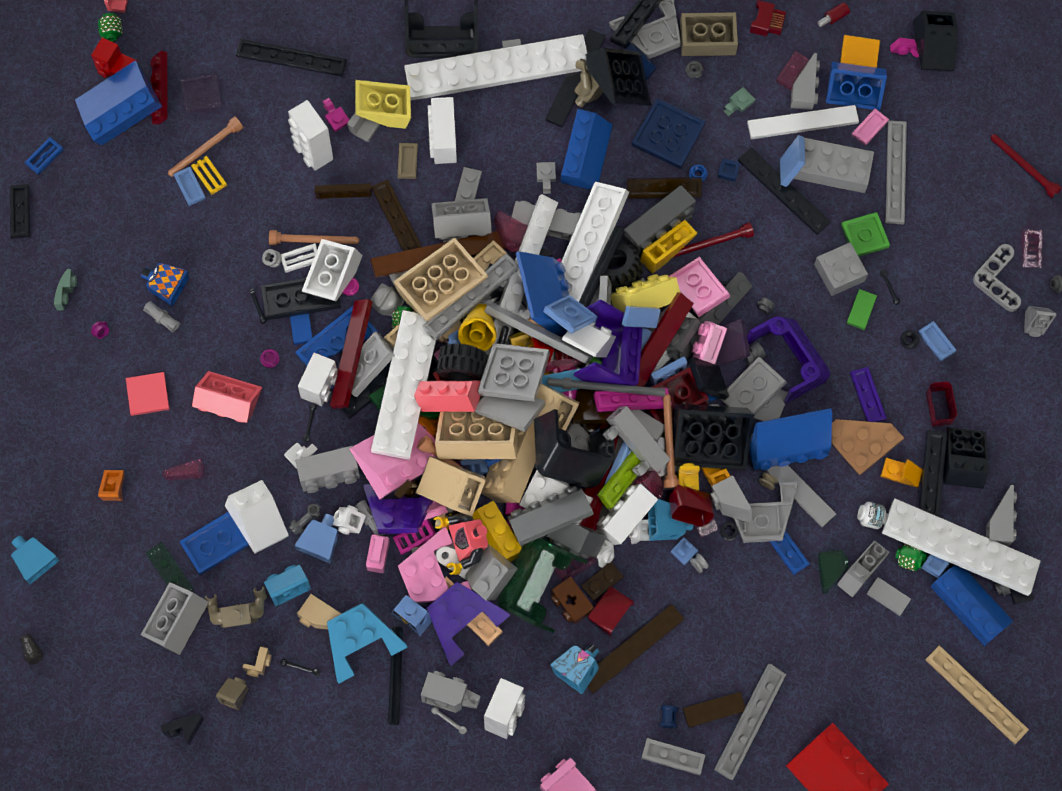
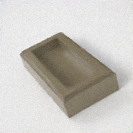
M399 143L398 179H416L417 143Z

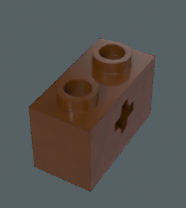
M569 577L551 591L552 597L550 598L556 607L560 606L563 609L562 615L568 623L572 622L576 625L594 609L572 577ZM568 598H569L571 601H572V600H575L574 606H573L571 603H570V604H567Z

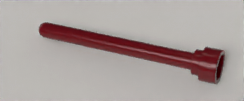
M996 134L991 135V140L1045 187L1047 195L1054 198L1055 193L1058 194L1061 191L1062 187L1057 182H1050Z
M750 222L742 224V227H739V230L684 246L674 257L738 237H746V239L754 237L752 225Z

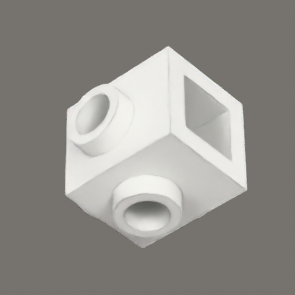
M350 505L347 508L339 507L334 514L333 526L338 527V531L349 535V533L359 534L366 515L358 512L359 509Z

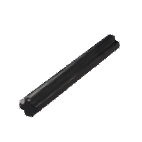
M615 225L579 300V303L585 307L590 306L600 284V276L604 275L624 230L620 226Z
M399 626L393 627L392 630L403 640V628ZM402 651L391 656L389 725H399Z

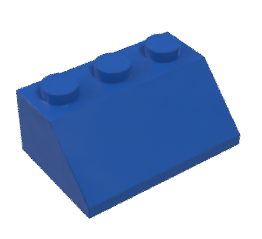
M832 62L826 103L843 106L855 105L857 108L877 109L880 111L887 79L886 69Z

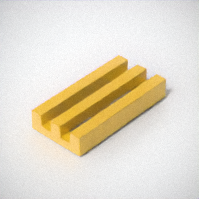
M205 156L202 161H197V164H192L191 167L209 193L213 195L226 187L227 183L209 158ZM205 163H207V165L210 167V169L215 174L217 179L220 181V186L217 184L215 179L212 177L210 172L205 167ZM198 167L202 168L204 173L207 175L209 180L214 185L215 189L211 188V186L208 184V182L203 177L201 172L198 170Z

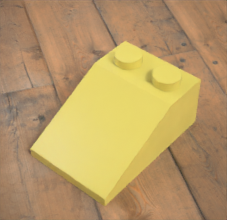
M356 80L355 115L387 127L406 129L411 119L410 86Z

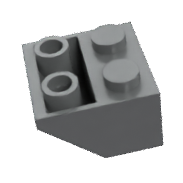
M575 523L548 534V537L554 539V544L562 548H568L570 553L587 559L589 556L597 558L606 539L605 535Z

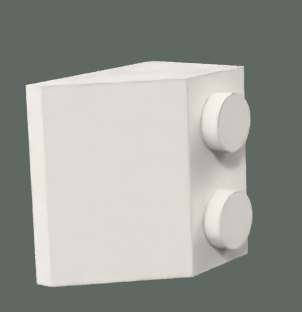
M594 322L573 334L567 331L562 340L594 357H607L616 336L612 335V331L602 326L601 329L596 327Z

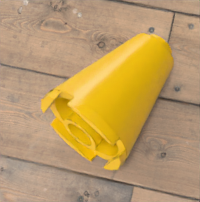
M481 303L473 308L460 325L458 339L461 344L471 345L482 351H487L495 343L497 332L493 317L484 312L487 307L486 304Z

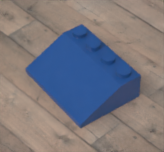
M136 60L75 99L92 140L99 145L109 142L163 107Z
M521 251L516 252L531 319L546 330L560 337L564 336L567 330L543 312L545 306L569 295L568 289H570V286L565 279L564 273L566 270L563 263L558 262L553 257Z
M831 408L756 423L749 447V455L754 470H768L774 466L784 467L790 463H804L809 459H823L828 456L832 440Z

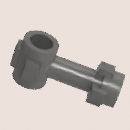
M310 504L307 507L308 512L297 522L293 520L290 523L289 529L296 536L304 532L302 527L312 518L319 519L321 517V507L318 504Z

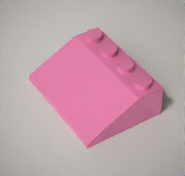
M420 424L417 425L410 460L371 453L374 435L350 448L351 453L379 499L399 489L407 479L415 480L422 476L429 457L437 458L430 452L423 453L417 448L419 441L425 435L430 437L434 444L436 440Z

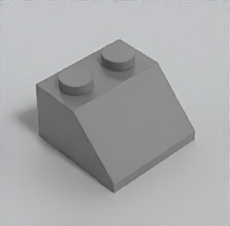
M733 476L712 486V504L716 510L720 509L722 515L746 522L752 521V508Z
M488 544V547L483 551L481 561L473 565L465 576L471 588L484 600H496L517 571V568Z

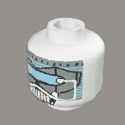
M866 502L860 506L857 518L862 526L879 529L883 524L885 525L888 513H886L883 505Z

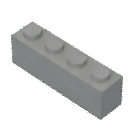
M516 201L511 218V228L514 227L515 229L526 231L536 205H532L527 201ZM564 209L555 210L546 235L571 240L582 213H569Z

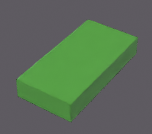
M859 289L847 324L865 330L877 295Z

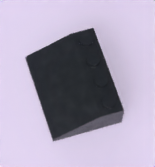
M602 48L585 54L589 73L612 104L651 105L640 52Z
M674 403L672 412L674 466L693 463L694 466L702 468L746 470L754 413L748 408Z

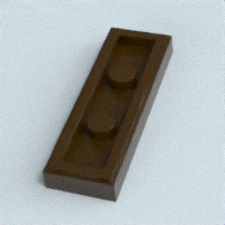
M371 183L315 185V195L317 199L371 197L372 188Z
M407 479L394 494L400 499L412 498L416 494L420 482Z
M741 692L685 707L683 712L688 728L743 713L745 705Z

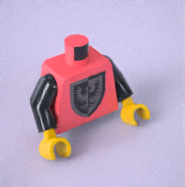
M463 513L449 515L448 518L444 516L435 517L433 520L439 519L441 521V525L435 527L437 529L444 528L447 524H450L449 530L458 561L461 562L459 564L448 563L447 568L454 567V571L449 574L459 575L462 568L467 569L479 563L483 551L488 547L486 538L487 528L482 524V521L480 519L474 520L472 516Z

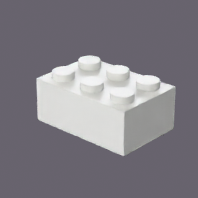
M453 97L431 98V105H428L430 157L434 158L435 164L457 163Z
M642 484L628 487L613 508L608 509L610 512L605 517L602 516L599 519L596 531L605 535L606 540L613 543V545L622 544L658 499Z

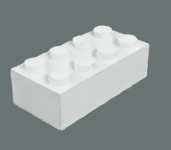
M306 100L288 111L290 117L288 122L291 126L290 131L293 134L291 136L294 141L293 146L298 153L302 152L306 165L308 167L312 166L316 171L332 161L333 154L328 128L309 101Z
M502 678L500 679L484 715L486 731L505 739L509 735L513 736L517 727V716L521 717L525 708L524 698L526 695L523 694V687Z

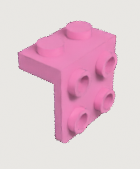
M704 321V324L701 323L698 329V341L694 342L691 350L693 353L692 357L715 364L727 328L709 321Z
M571 758L567 761L563 759L556 766L557 770L552 775L549 772L540 780L542 782L540 785L542 791H596L576 768V763Z

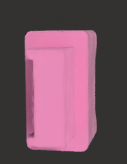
M371 536L366 561L367 571L384 573L390 545L388 537Z

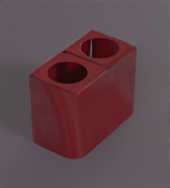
M947 381L932 383L926 391L932 427L952 425L957 416L952 385ZM945 391L950 419L936 420L931 392Z
M677 485L669 496L671 516L674 520L704 528V525L706 527L714 517L710 493Z
M610 586L589 614L588 620L611 637L613 629L631 604L634 606V601Z

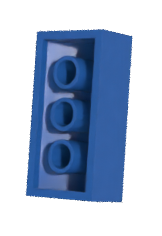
M577 109L561 173V183L592 190L594 183L599 182L613 125L597 113Z
M953 566L931 586L934 592L984 647L1013 622L971 574L962 567Z

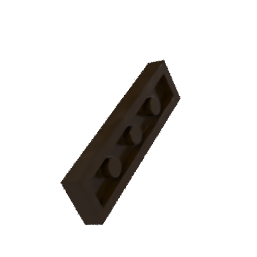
M627 178V191L629 192L627 198H665L680 185L692 197H701L702 178Z

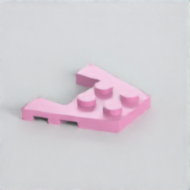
M446 527L441 529L398 565L409 596L416 603L434 602L449 589L434 554L440 547L453 545ZM468 581L461 583L471 589Z

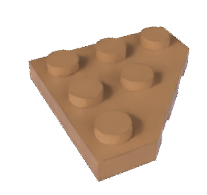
M840 419L832 422L831 444L859 476L904 440V437L891 423Z

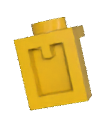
M686 463L680 466L678 470L679 485L699 490L698 472L700 471V466H694L693 463Z

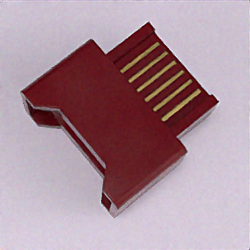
M757 0L756 8H759L757 19L751 24L750 33L766 37L768 33L781 35L786 11L774 9L775 4Z

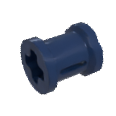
M670 705L661 706L663 712L660 727L676 729V712L679 711V708Z

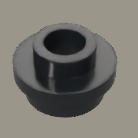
M907 330L902 333L900 342L903 347L913 349L919 344L920 339L915 331ZM911 337L913 342H907L906 338Z

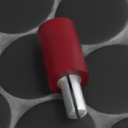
M842 2L827 11L825 17L817 22L819 27L828 22L834 24L850 14L848 5Z

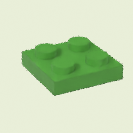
M877 212L848 220L841 224L847 242L852 244L858 257L889 248L890 246Z

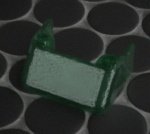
M541 538L528 542L522 546L514 563L517 571L500 593L498 605L521 619L554 633L555 629L542 623L546 616V609L543 605L539 604L555 568L560 570L568 568L572 559L587 564L588 561Z

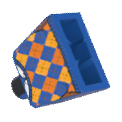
M158 263L154 271L145 267L141 273V278L148 280L146 284L148 291L172 307L190 278L187 270L163 263Z

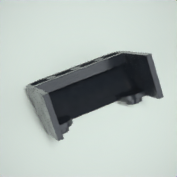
M405 0L406 53L410 57H455L478 52V0H474V12H466L461 16L460 26H424L423 16L415 12L409 13V0Z
M557 409L535 418V452L538 472L544 477L589 489L598 486L615 458L614 439L607 440L603 436V433L612 426L610 425L590 435L591 452L571 446V437L568 432L559 429Z

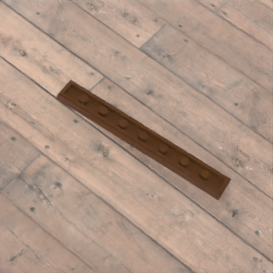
M514 227L494 231L485 236L476 235L457 239L471 257L479 254L493 240L503 250L519 246ZM448 242L371 258L370 261L375 278L409 271Z

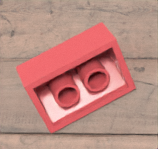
M208 371L195 386L192 407L198 408L200 411L215 413L220 417L232 418L237 422L247 423L253 414L262 387Z
M481 380L420 381L414 397L422 412H475L481 397L478 393Z

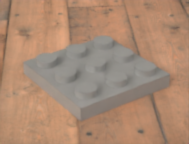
M493 343L478 389L479 395L536 402L550 356L549 350Z

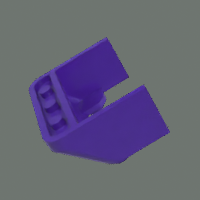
M599 300L586 308L598 316L595 326L600 329L602 326L612 331L611 334L616 336L607 357H603L602 365L594 362L574 372V376L587 382L636 386L639 382L642 327L622 325L624 312L603 300Z
M777 316L749 331L744 341L745 345L770 332L775 335H781L802 365L800 375L804 382L789 390L783 400L785 404L828 380L830 376L829 368L796 320Z

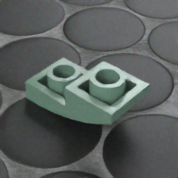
M67 269L64 272L57 286L54 298V306L57 310H65V305H68L69 301L68 293H73V287L77 286V277L71 269Z

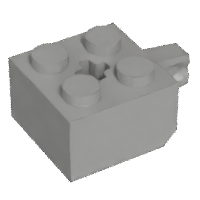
M434 671V673L428 672L421 692L422 702L454 713L462 710V707L477 709L480 696L467 690V684H464V680L453 677V679L446 678L445 674Z

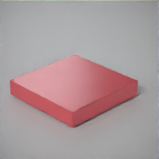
M164 372L126 378L131 416L170 410Z

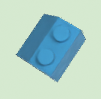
M300 565L289 566L285 569V572L279 575L273 574L264 582L275 607L311 590L309 581Z

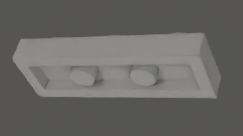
M647 738L641 759L700 776L705 755Z

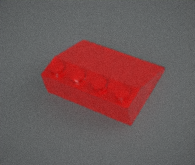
M834 723L826 728L786 765L808 791H882L889 785Z

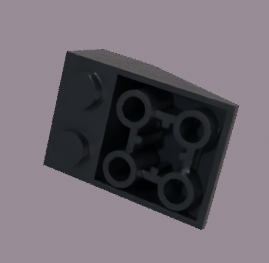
M923 10L913 20L921 70L954 71L958 33L955 13Z
M947 427L945 484L984 489L989 473L986 432Z

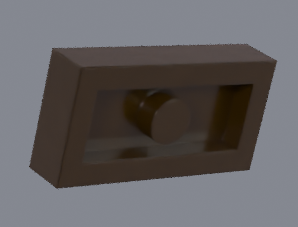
M610 562L582 584L581 588L594 602L610 586L613 587L624 576Z

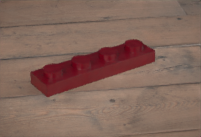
M164 51L158 52L151 59L152 89L163 106L151 114L152 124L159 125L167 119V52Z

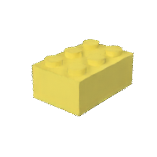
M654 274L648 276L646 281L639 280L633 282L632 286L628 288L627 286L617 288L616 292L611 294L612 305L624 313L626 306L655 308L666 306L672 302L677 292H680L677 278Z

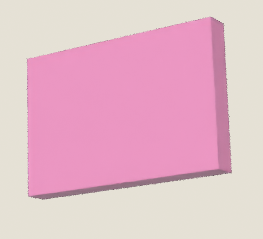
M700 257L668 276L677 278L680 292L694 303L692 310L698 317L730 298L728 291Z

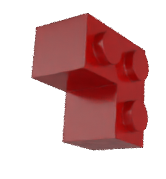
M103 37L91 54L97 73L105 78L107 76L111 77L135 61V59L122 54L118 44Z

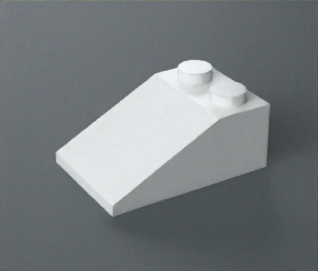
M321 239L302 292L337 301L355 275L363 255L353 247Z
M537 470L519 505L528 508V505L535 501L542 502L547 500V497L551 494L558 493L559 495L564 493L565 489L570 487V485L566 486L556 480L544 477ZM585 494L589 504H591L593 498ZM582 520L575 522V524L580 525Z
M262 480L228 496L225 507L254 553L289 536L275 501Z

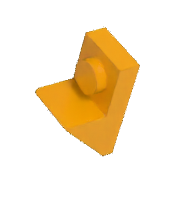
M886 458L881 477L918 488L923 470L908 459L903 463Z

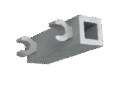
M627 406L619 407L606 419L612 427L606 430L603 436L607 440H613L617 435L622 438L641 461L632 469L637 476L639 474L642 476L647 470L660 473L667 467L666 463L671 459Z

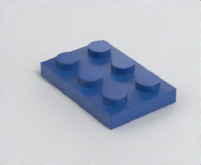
M229 512L179 541L199 575L204 574L249 546Z

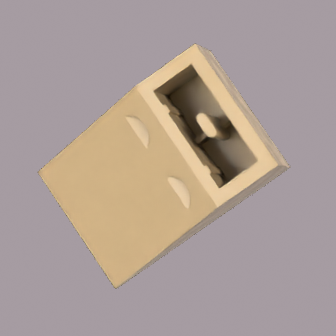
M541 383L537 398L545 400V406L537 417L557 409L559 429L566 431L580 402Z
M430 456L416 493L450 509L472 516L486 478L478 473Z

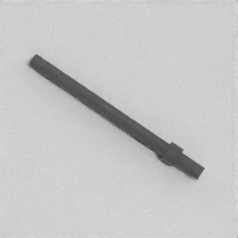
M566 377L564 379L548 378V386L563 387V389L568 390L578 388L665 397V389L577 381Z

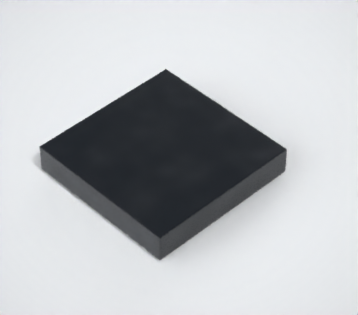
M696 357L688 360L698 391L723 400L729 397L719 366Z

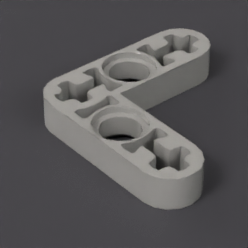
M1003 244L976 272L973 282L1004 309L1013 312L1021 305L1020 297L995 278L1014 255L1012 246ZM1007 250L1009 252L1008 255H1005L1003 259L1000 260L999 257L1001 256L1002 251ZM989 263H996L998 270H991ZM979 277H986L985 281L979 282ZM990 281H992L993 283L990 285L988 289L987 285L990 283ZM993 287H998V288H1000L1001 291H1002V294H1001V295H995V294L992 292V288H993ZM1005 293H1007L1008 295L1006 296V298L1002 300L1001 298H1003ZM1014 299L1015 303L1010 306L1008 304L1009 300Z

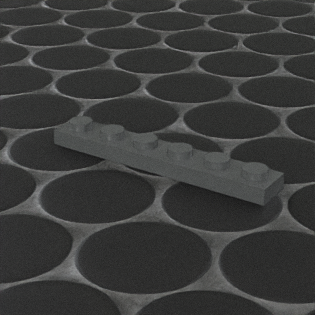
M738 272L725 287L730 294V298L697 319L702 324H704V321H709L719 325L752 288V284L743 273ZM698 329L683 353L667 352L673 362L682 357L688 360L693 354L691 350L694 342L698 341Z

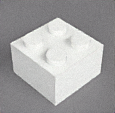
M313 353L298 385L302 399L320 406L323 405L324 401L328 402L331 396V391L329 390L332 385L335 386L338 373L334 360Z

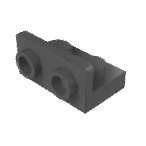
M686 317L666 351L683 353L701 325V322L697 318Z

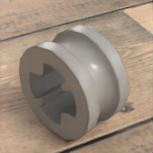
M273 249L266 250L262 257L263 263L270 267H277L282 259L281 254Z
M697 553L695 558L690 559V562L699 573H702V569H707L708 564Z

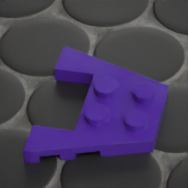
M364 484L363 486L378 534L418 533L433 500L420 495V498L379 499L371 484Z
M459 582L452 585L427 607L450 665H453L465 654L452 637L482 611H484L496 627L510 616L509 612L491 601L484 600L479 594Z

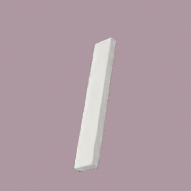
M851 105L749 120L747 124L750 138L757 139L858 124L859 119L856 106Z

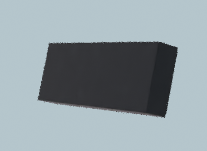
M29 184L10 185L11 239L30 237Z

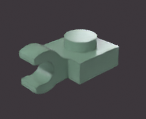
M742 87L730 97V103L725 106L726 110H724V113L728 117L737 109L742 113L756 99Z

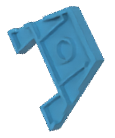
M363 602L327 621L338 684L355 675L346 656L379 638L383 639L391 656L408 647L407 643L401 640Z

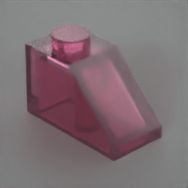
M498 211L494 222L500 240L508 250L518 252L528 226Z
M655 470L645 472L633 484H642L657 499H660L664 494V483Z

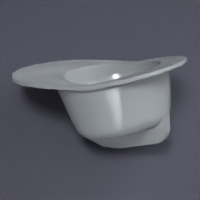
M383 283L371 298L373 308L379 314L392 316L393 311L397 310V307H401L405 302L398 291H396V288L388 287Z

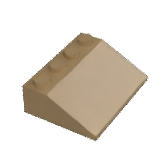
M453 238L393 282L398 293L407 304L428 322L486 280L488 275L457 239Z
M440 412L435 440L438 459H516L519 430L475 412Z

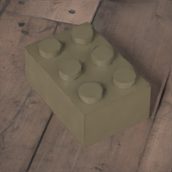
M736 12L682 13L680 20L681 56L736 55L738 47Z

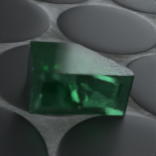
M843 550L820 552L817 556L823 594H827L846 568H848V558L844 556Z

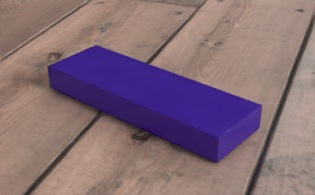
M869 367L851 371L850 376L866 421L878 423L886 421L887 418Z

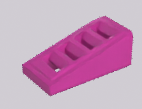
M424 520L419 529L422 537L421 540L418 539L416 533H400L393 537L401 555L425 544L436 534L430 520ZM426 527L429 533L428 536L425 535L422 528ZM409 534L412 535L415 543H411L408 537ZM403 537L405 538L408 544V547H404V549L402 547L403 543L401 541V538Z

